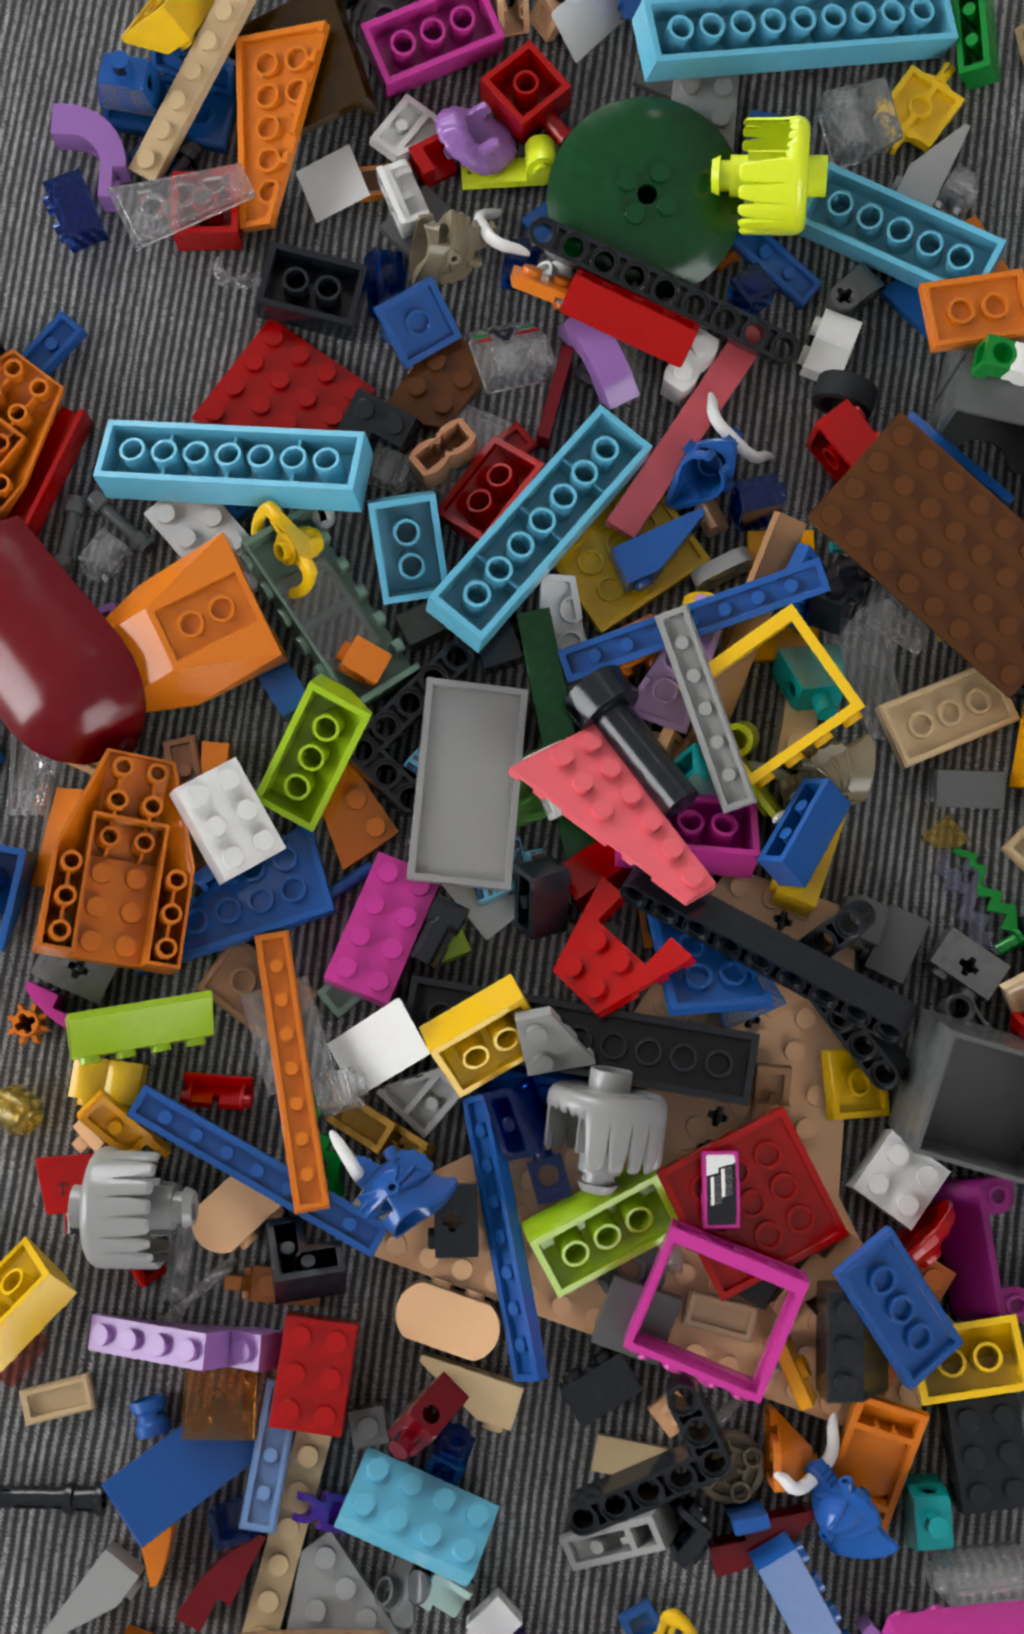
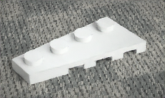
M547 574L540 582L538 609L550 607L558 650L586 641L576 577L572 575ZM561 663L566 692L568 695L570 691L573 689V687H575L582 679L568 683Z

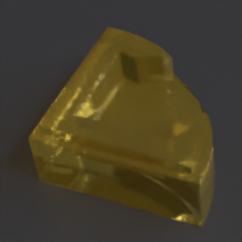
M948 814L920 837L927 844L940 849H953L970 841Z

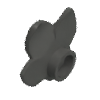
M401 1557L395 1560L391 1574L383 1576L378 1580L374 1591V1598L376 1604L382 1610L390 1613L395 1626L410 1629L416 1624V1606L423 1604L429 1597L432 1583L428 1573L415 1570L416 1564Z

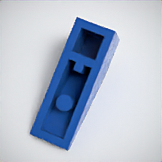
M703 507L611 548L609 559L626 593L632 590H636L639 593L655 584L654 580L660 576L701 525L705 515Z

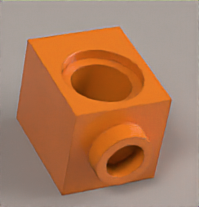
M357 634L351 643L347 640L343 642L335 656L340 660L335 670L371 690L379 681L393 655Z

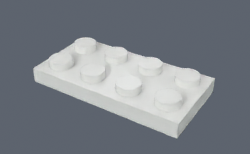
M158 501L143 513L180 558L222 532L232 541L239 556L241 541L250 537L221 504ZM244 571L253 593H256L259 590L257 587L258 581L252 572L247 573Z

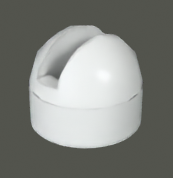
M313 510L312 520L318 529H328L333 526L336 520L335 511L323 510L327 520L321 521L318 511Z

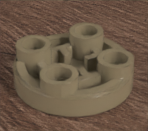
M724 1427L721 1429L730 1448V1472L723 1479L701 1489L710 1498L718 1502L741 1504L747 1502L762 1483L765 1472L764 1456L750 1435L736 1428ZM710 1453L706 1457L711 1460H716L722 1457V1455H720L719 1453Z

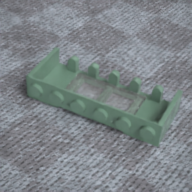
M298 509L287 515L298 528L311 526L318 529L312 520L313 510ZM270 525L241 541L239 558L246 572H252L258 581L257 587L266 601L271 599L278 609L276 611L278 620L285 629L290 627L296 636L294 642L303 656L308 655L314 663L313 671L316 676L323 674L347 687L369 708L405 686L420 672L421 667L418 662L411 666L404 656L405 646L399 637L393 640L385 628L387 620L381 610L374 612L366 600L368 591L364 584L359 583L356 585L349 575V563L345 556L337 557L330 547L331 536L325 528L319 530L324 540L323 551L318 557L312 559L318 570L315 585L305 597L299 599L289 598L288 590L302 582V573L296 564L287 566L276 558L273 545L277 533L273 526ZM357 634L393 655L379 681L371 690L335 670L340 662L335 656L343 642L347 640L351 643Z

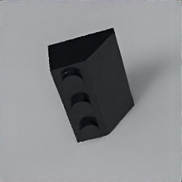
M817 1281L816 1390L827 1403L865 1402L888 1390L889 1361L838 1281Z

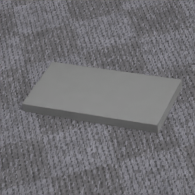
M427 677L406 881L504 892L511 890L520 779L517 782L508 775V771L511 766L521 762L523 757L528 689Z

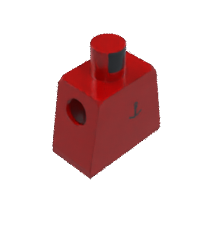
M94 1153L35 1158L45 1211L47 1215L64 1214L65 1234L80 1233V1229L70 1227L68 1201L72 1187L74 1185H82L86 1167Z

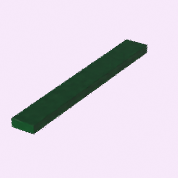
M550 607L516 613L542 748L575 734L572 718L564 708L567 692L557 652L558 647ZM560 816L557 818L565 861L596 841V839L566 817Z

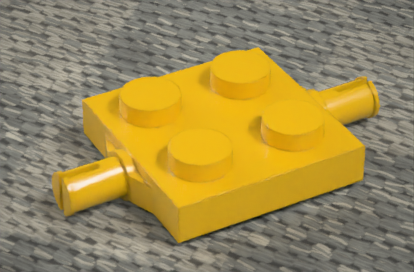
M945 62L936 76L925 73L914 65L910 66L874 118V120L893 133L892 137L884 145L887 153L891 148L889 154L895 155L904 141L911 143L925 153L936 143L965 101V98L954 92L947 84V81L956 71L953 64L949 68L950 62Z

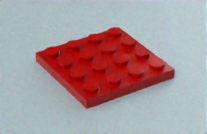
M268 320L193 414L192 419L197 424L336 430L357 388L359 387L376 396V389L280 323Z
M782 1105L655 1171L680 1221L703 1230L700 1154L702 1151H738L740 1228L704 1231L789 1266L849 1236ZM697 1253L721 1301L763 1281L753 1275Z

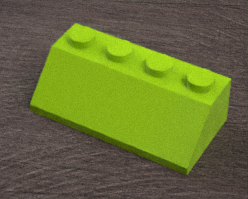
M319 674L309 681L256 792L263 806L311 832L315 831L373 714L350 689L323 674Z
M212 990L69 1013L64 1020L70 1060H79L80 1066L100 1063V1056L115 1054V1060L137 1056L136 1050L150 1048V1053L153 1054L172 1050L171 1044L185 1042V1048L205 1045V1038L214 1035Z
M643 1162L639 1172L635 1175L628 1174L627 1166L623 1167L620 1175L614 1178V1182L618 1183V1187L611 1195H596L580 1190L520 1222L528 1242L558 1298L661 1244L672 1217L679 1220L656 1172L652 1169L650 1173L644 1174Z

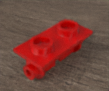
M184 1072L185 1089L181 1091L180 1102L187 1104L189 1108H211L213 1101H219L218 1109H231L243 1112L245 1108L251 1109L252 1104L255 1102L254 1077Z

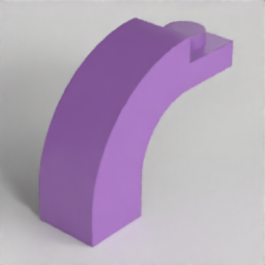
M53 103L50 134L58 150L84 151L92 154L100 161L97 196L105 212H117L118 200H122L124 195L123 182L132 183V171L128 169L130 161L120 136L104 117L91 109L74 104Z
M571 317L563 322L564 325L558 327L561 339L574 347L584 362L599 401L612 410L640 396L632 371L616 338Z

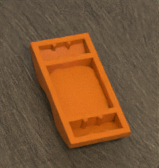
M875 1396L865 1402H854L851 1404L844 1418L840 1434L838 1457L831 1469L838 1479L843 1476H851L855 1487L863 1486L869 1491L870 1499L878 1509L882 1519L880 1525L887 1532L930 1415L929 1412Z

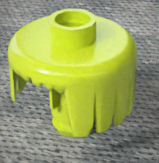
M804 116L746 118L743 122L744 125H747L743 129V136L757 139H747L742 142V150L748 152V154H731V160H721V155L712 159L711 192L720 196V192H729V197H739L744 200L745 204H741L737 208L738 214L743 218L737 221L738 226L741 227L738 231L743 235H798L804 230L806 224L807 197L826 198L828 155H810L811 125Z

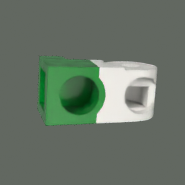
M989 334L976 347L970 376L981 379L991 376L1024 387V343Z

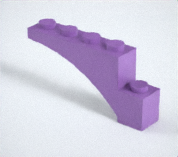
M95 1313L91 1317L88 1350L198 1371L232 1367L261 1372L278 1369L283 1331L257 1326L239 1327L190 1324Z

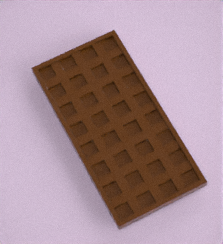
M899 412L809 513L806 519L1007 698H1011L1024 684V521L908 417Z

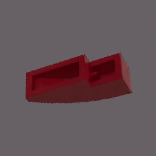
M808 1502L767 1510L771 1525L769 1530L741 1536L731 1533L710 1538L707 1544L716 1578L753 1566L754 1564L748 1552L783 1531H786L791 1541L797 1537L815 1518Z
M254 1531L226 1550L195 1584L175 1619L200 1632L218 1599L231 1606L268 1533Z

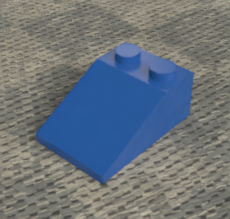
M0 844V951L5 952L30 889L38 854L29 850Z

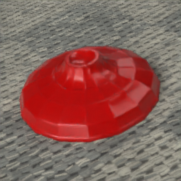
M942 1200L926 1208L912 1230L900 1227L895 1232L916 1266L927 1268L941 1256L942 1250L940 1245L947 1238L956 1218L953 1202Z

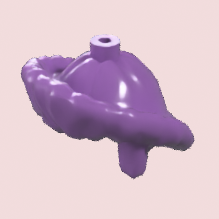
M481 102L472 108L451 106L443 109L437 114L435 128L440 143L445 145L443 152L448 160L453 158L459 160L461 165L467 167L472 172L478 173L480 176L497 174L503 171L507 165L511 164L518 152L516 148L517 143L512 137V133L504 124L497 122L495 118L487 116L491 112V107L486 102Z

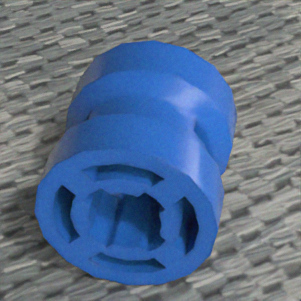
M165 1393L149 1395L129 1403L131 1414L137 1417L135 1432L138 1440L155 1437L172 1430L171 1420L164 1412L167 1404Z

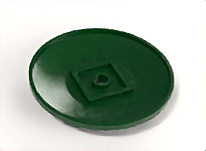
M658 97L622 99L601 107L588 115L571 131L561 145L554 159L547 187V213L549 218L694 287L711 275L728 254L740 228L737 221L742 219V216L738 214L737 208L739 205L744 204V200L739 197H729V192H720V196L711 192L712 159L721 155V160H731V154H734L720 131L707 118L692 108L673 100ZM641 188H651L655 192L656 200L651 204L641 203L637 197V192ZM568 241L565 243L564 250L568 256L574 258L582 254V248L578 242ZM599 255L595 258V266L599 268V271L608 272L611 270L612 262L610 258L605 255ZM631 269L625 273V280L630 286L633 285V282H637V286L641 284L642 277L637 270ZM666 284L656 285L655 293L659 299L671 297L672 293L669 286Z

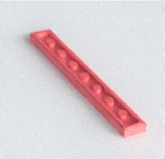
M748 326L745 331V337L750 343L756 344L760 339V332L756 327ZM728 342L726 343L607 518L606 526L628 540L638 536L670 487L685 453L682 447L690 439L695 443L701 441L712 425L707 415L708 392H712L716 396L719 412H721L757 359V356Z

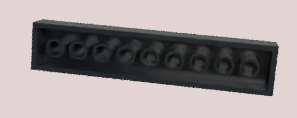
M412 975L406 1010L423 1039L419 1030L421 1025L487 987ZM524 994L532 1009L550 1006L560 1016L561 1022L569 1025L577 1033V1039L586 1049L590 1047L594 1051L596 1063L594 1065L612 1066L632 1071V1086L749 1106L760 1034L622 1010H615L607 1016L600 1018L586 1004ZM525 1061L518 1064V1066L526 1067ZM594 1065L554 1072L589 1078L590 1066Z

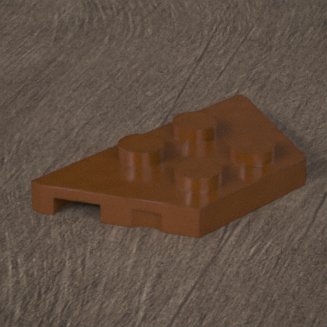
M461 337L419 361L387 402L416 417L423 423L421 428L427 427L432 431H439L446 423L460 418L486 384V377L465 338Z

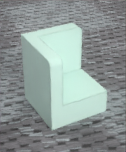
M431 1572L429 1576L432 1587L429 1597L419 1606L430 1612L434 1605L455 1618L465 1601L470 1600L472 1597L474 1584L469 1582L464 1587Z

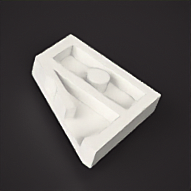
M406 93L372 134L369 145L392 162L409 158V147L436 134L435 120L437 115Z

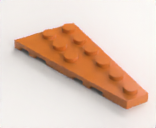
M326 20L238 36L235 41L239 227L245 233L273 229L276 226L330 30V25Z

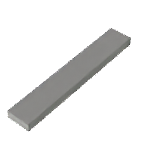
M688 604L655 615L656 623L723 813L725 814L757 803Z

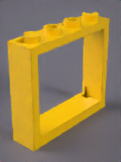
M792 603L708 662L713 677L716 678L786 627L793 624L850 705L755 771L751 772L744 762L751 785L756 784L759 789L776 778L773 771L781 765L785 764L787 769L805 758L802 751L813 744L818 749L834 738L830 731L840 724H843L847 729L861 719L863 716L860 711L865 708L864 703Z

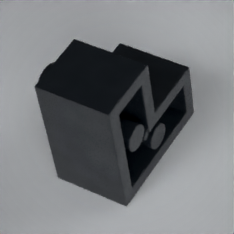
M358 387L336 430L365 432L372 451L380 438L408 453L423 423L416 417Z
M294 1215L266 1220L267 1249L275 1304L347 1293V1270L341 1240L306 1245L302 1218L300 1216Z

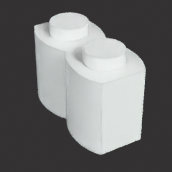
M827 308L822 317L816 315L809 331V335L814 336L811 346L804 344L797 361L798 364L803 365L799 375L817 382L819 374L823 371L832 369L844 370L863 322Z
M699 328L683 365L680 368L672 364L667 365L660 395L677 406L685 404L696 389L698 380L705 376L713 364L719 346V339Z

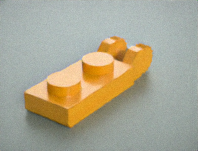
M103 1089L77 1112V1119L110 1146H115L120 1150L143 1151L142 1148L148 1145L164 1158L171 1153V1148L161 1137L153 1133L149 1128L126 1116L129 1110Z

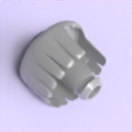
M594 1065L590 1066L589 1080H561L549 1088L544 1147L546 1150H549L551 1145L554 1148H562L567 1133V1147L575 1148V1153H579L577 1169L582 1172V1177L577 1178L580 1190L596 1195L613 1194L618 1187V1183L614 1182V1178L620 1175L626 1157H628L627 1171L630 1175H635L639 1172L642 1162L644 1174L650 1173L652 1169L656 1171L661 1165L668 1104L658 1093L632 1086L633 1072L630 1070Z
M110 1145L101 1147L90 1158L82 1185H74L72 1187L68 1201L69 1224L73 1229H80V1239L84 1255L95 1268L149 1270L160 1268L169 1256L159 1253L169 1251L172 1248L173 1242L156 1237L174 1234L177 1224H182L183 1228L186 1229L196 1223L198 1195L195 1190L186 1186L184 1191H179V1186L176 1182L164 1181L161 1178H147L155 1175L156 1165L144 1162L158 1161L160 1158L159 1153L120 1150Z

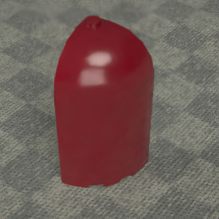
M17 515L0 521V719L11 733L30 750L57 762L81 765L100 762L107 748L132 753L138 747L146 714L143 681L132 654L119 634L22 519Z

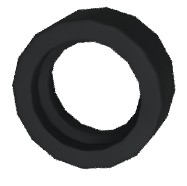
M836 369L826 370L818 376L811 396V402L818 410L827 414L848 399L853 406L857 405L860 407L866 419H869L878 397V389L870 380L856 373Z

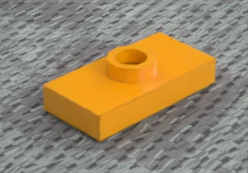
M789 1333L778 1362L799 1410L804 1411L814 1407L818 1397L809 1379L812 1376L810 1365L804 1355L799 1356Z

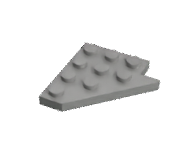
M325 1531L302 1548L287 1629H386L387 1634H403L393 1624L389 1612H385L376 1604L373 1588L336 1533Z

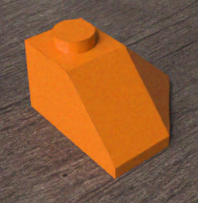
M764 1403V1477L774 1492L782 1493L786 1491L773 1477V1474L778 1471L785 1472L794 1481H799L806 1474L803 1468L812 1459L818 1460V1455L816 1451H812V1447L806 1439L771 1403Z

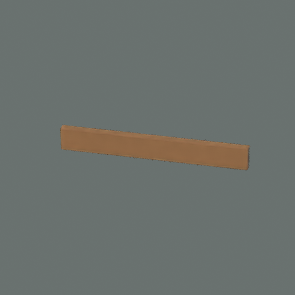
M774 511L746 583L786 569L798 543L802 539L807 524L782 512ZM772 612L729 626L718 655L769 620ZM758 648L714 678L729 721ZM692 722L679 755L694 743L699 744Z

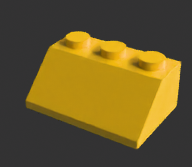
M149 0L120 38L124 43L166 55L171 54L178 48L185 51L195 41V35L199 33L215 0Z
M512 974L505 976L419 1027L429 1053L460 1098L524 1061L514 1012L530 1010L532 1008Z
M26 1236L0 1262V1373L10 1362L15 1360L18 1354L77 1293L66 1275Z
M1017 1315L954 1323L953 1326L964 1344L915 1387L918 1404L921 1406L1024 1391V1347Z

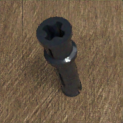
M70 1481L65 1486L57 1487L0 1484V1509L62 1510L66 1515H74L75 1512H95L96 1516H104L107 1509L108 1496L101 1486L103 1482H100L98 1486L78 1485L75 1481Z

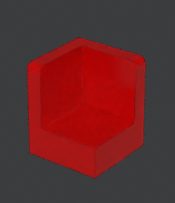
M437 133L408 148L411 167L422 186L426 184L430 188L458 173V168L453 159L448 160L443 152L445 145L440 143Z

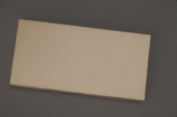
M973 667L874 708L901 770L1021 720L1012 699L1007 698Z

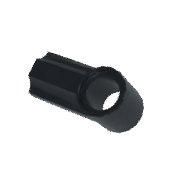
M438 894L425 919L426 925L410 956L438 969L453 937H457L463 927L470 909Z

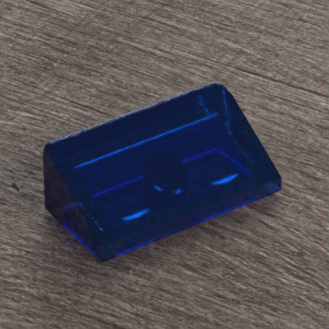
M373 248L364 256L363 262L365 265H368L366 292L369 317L377 318L372 308L406 290L402 252Z

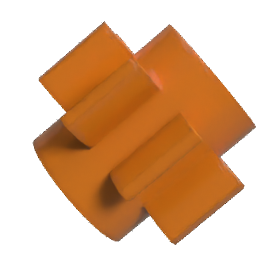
M36 1003L31 1005L30 1011L24 1004H18L17 1009L19 1012L15 1016H7V1019L12 1021V1029L7 1032L8 1035H20L19 1044L26 1045L29 1037L36 1044L42 1043L40 1035L44 1032H52V1029L47 1026L46 1021L50 1017L45 1013L41 1014L39 1012L40 1008ZM27 1017L35 1019V1022L31 1025L32 1030L24 1028V1025L28 1023Z

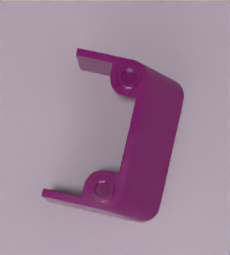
M990 1174L946 1179L931 1201L934 1204L942 1200H950L953 1202L956 1218L947 1238L940 1245L942 1250L940 1256L941 1264L956 1273L946 1291L948 1306L951 1313L964 1322L1016 1314L1018 1323H1023L1024 1289L1014 1285L1001 1287L989 1216L1004 1213L1012 1207L1015 1199L1014 1181Z

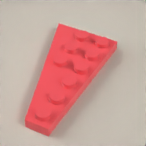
M595 724L509 768V776L517 782L520 779L533 788V794L542 800L545 798L562 810L564 817L605 847L609 845L622 854L621 859L629 865L633 866L635 864L651 876L652 882L683 905L687 906L710 893L717 885Z

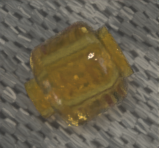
M13 1084L7 1088H1L0 1127L11 1136L28 1135L35 1131L44 1117L42 1101L21 1084Z

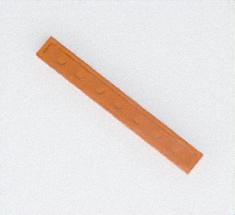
M289 930L254 935L294 1214L330 1209Z

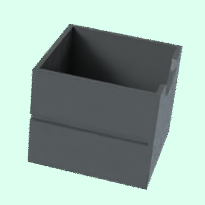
M976 347L947 351L943 359L929 425L956 448L966 442L975 440L986 441L995 445L1005 456L1008 470L1015 474L1024 475V387L991 376H986L984 379L970 376Z
M923 1008L908 1055L910 1068L907 1075L900 1081L887 1124L901 1137L913 1153L1024 1184V1039L1018 1035Z

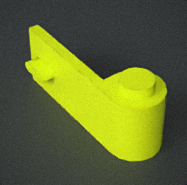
M546 134L533 135L525 143L524 157L514 158L511 164L507 165L503 171L494 175L480 176L478 173L472 172L467 167L461 165L462 190L548 185L550 171L557 155L555 141Z
M748 721L732 723L730 725L742 759L750 771L753 772L754 769L745 756L758 746L760 741L759 731L754 724ZM756 784L752 786L757 799L758 810L764 817L768 813L771 819H773L774 815L782 811L781 807L765 785L760 789Z

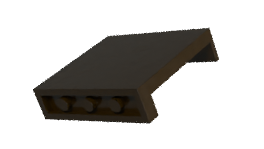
M290 0L244 24L238 35L243 36L326 20L330 25L300 137L358 108L367 116L379 111L342 0ZM235 43L229 52V56L233 60H236Z

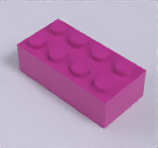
M418 0L360 24L362 45L386 100L501 53L505 39L490 0Z
M699 793L697 799L687 809L674 817L667 818L710 875L751 878L758 863L757 859L761 854L757 803L724 814L717 795ZM615 850V867L633 868L635 864L631 866L621 859L622 854Z
M379 851L323 978L326 984L384 1007L391 1003L396 995L412 956L410 954L424 929V925H426L425 919L442 885L406 881L408 863Z

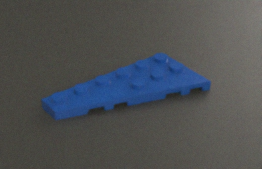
M299 825L285 836L283 834L280 836L286 846L285 850L221 885L215 881L210 885L211 888L197 898L192 897L190 899L181 963L255 940L254 935L283 931L337 913L315 832H311ZM137 970V973L141 976L153 973Z
M647 914L655 953L672 937L697 961L687 969L682 967L670 974V979L662 983L669 1016L768 1009L773 1007L775 1000L770 992H765L759 983L757 972Z

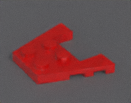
M604 876L595 887L552 970L600 1018L640 996L639 992L655 983L660 985L670 979L669 975L682 967L687 969L697 962L689 952L670 937L647 963H643L605 928L604 924L625 901L621 897L619 890Z

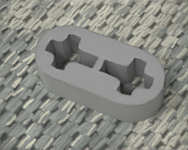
M738 547L700 565L692 571L690 577L697 591H709L750 570L754 560L747 547Z

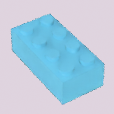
M367 1447L333 1527L466 1587L475 1575L500 1506L376 1449Z

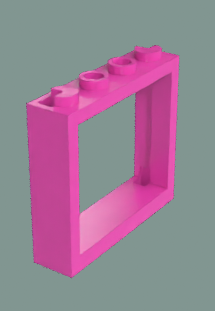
M672 1217L625 1332L623 1347L638 1354L639 1359L647 1360L651 1358L661 1362L662 1366L672 1373L682 1374V1372L690 1374L696 1377V1381L703 1386L713 1389L718 1386L728 1390L730 1395L739 1401L743 1398L760 1404L809 1287L808 1274ZM675 1244L788 1290L753 1377L640 1330Z

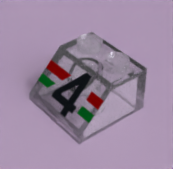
M527 320L468 332L466 334L487 395L546 382L557 365L547 335Z

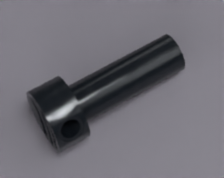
M613 664L595 670L583 678L566 696L564 701L565 710L580 730L593 724L596 725L666 818L680 814L697 799L699 792L633 708L639 698V693L619 666Z

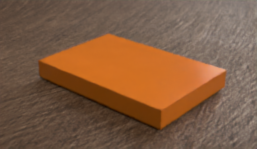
M1023 268L920 283L918 293L930 353L977 347L989 334L1014 341L1024 340Z

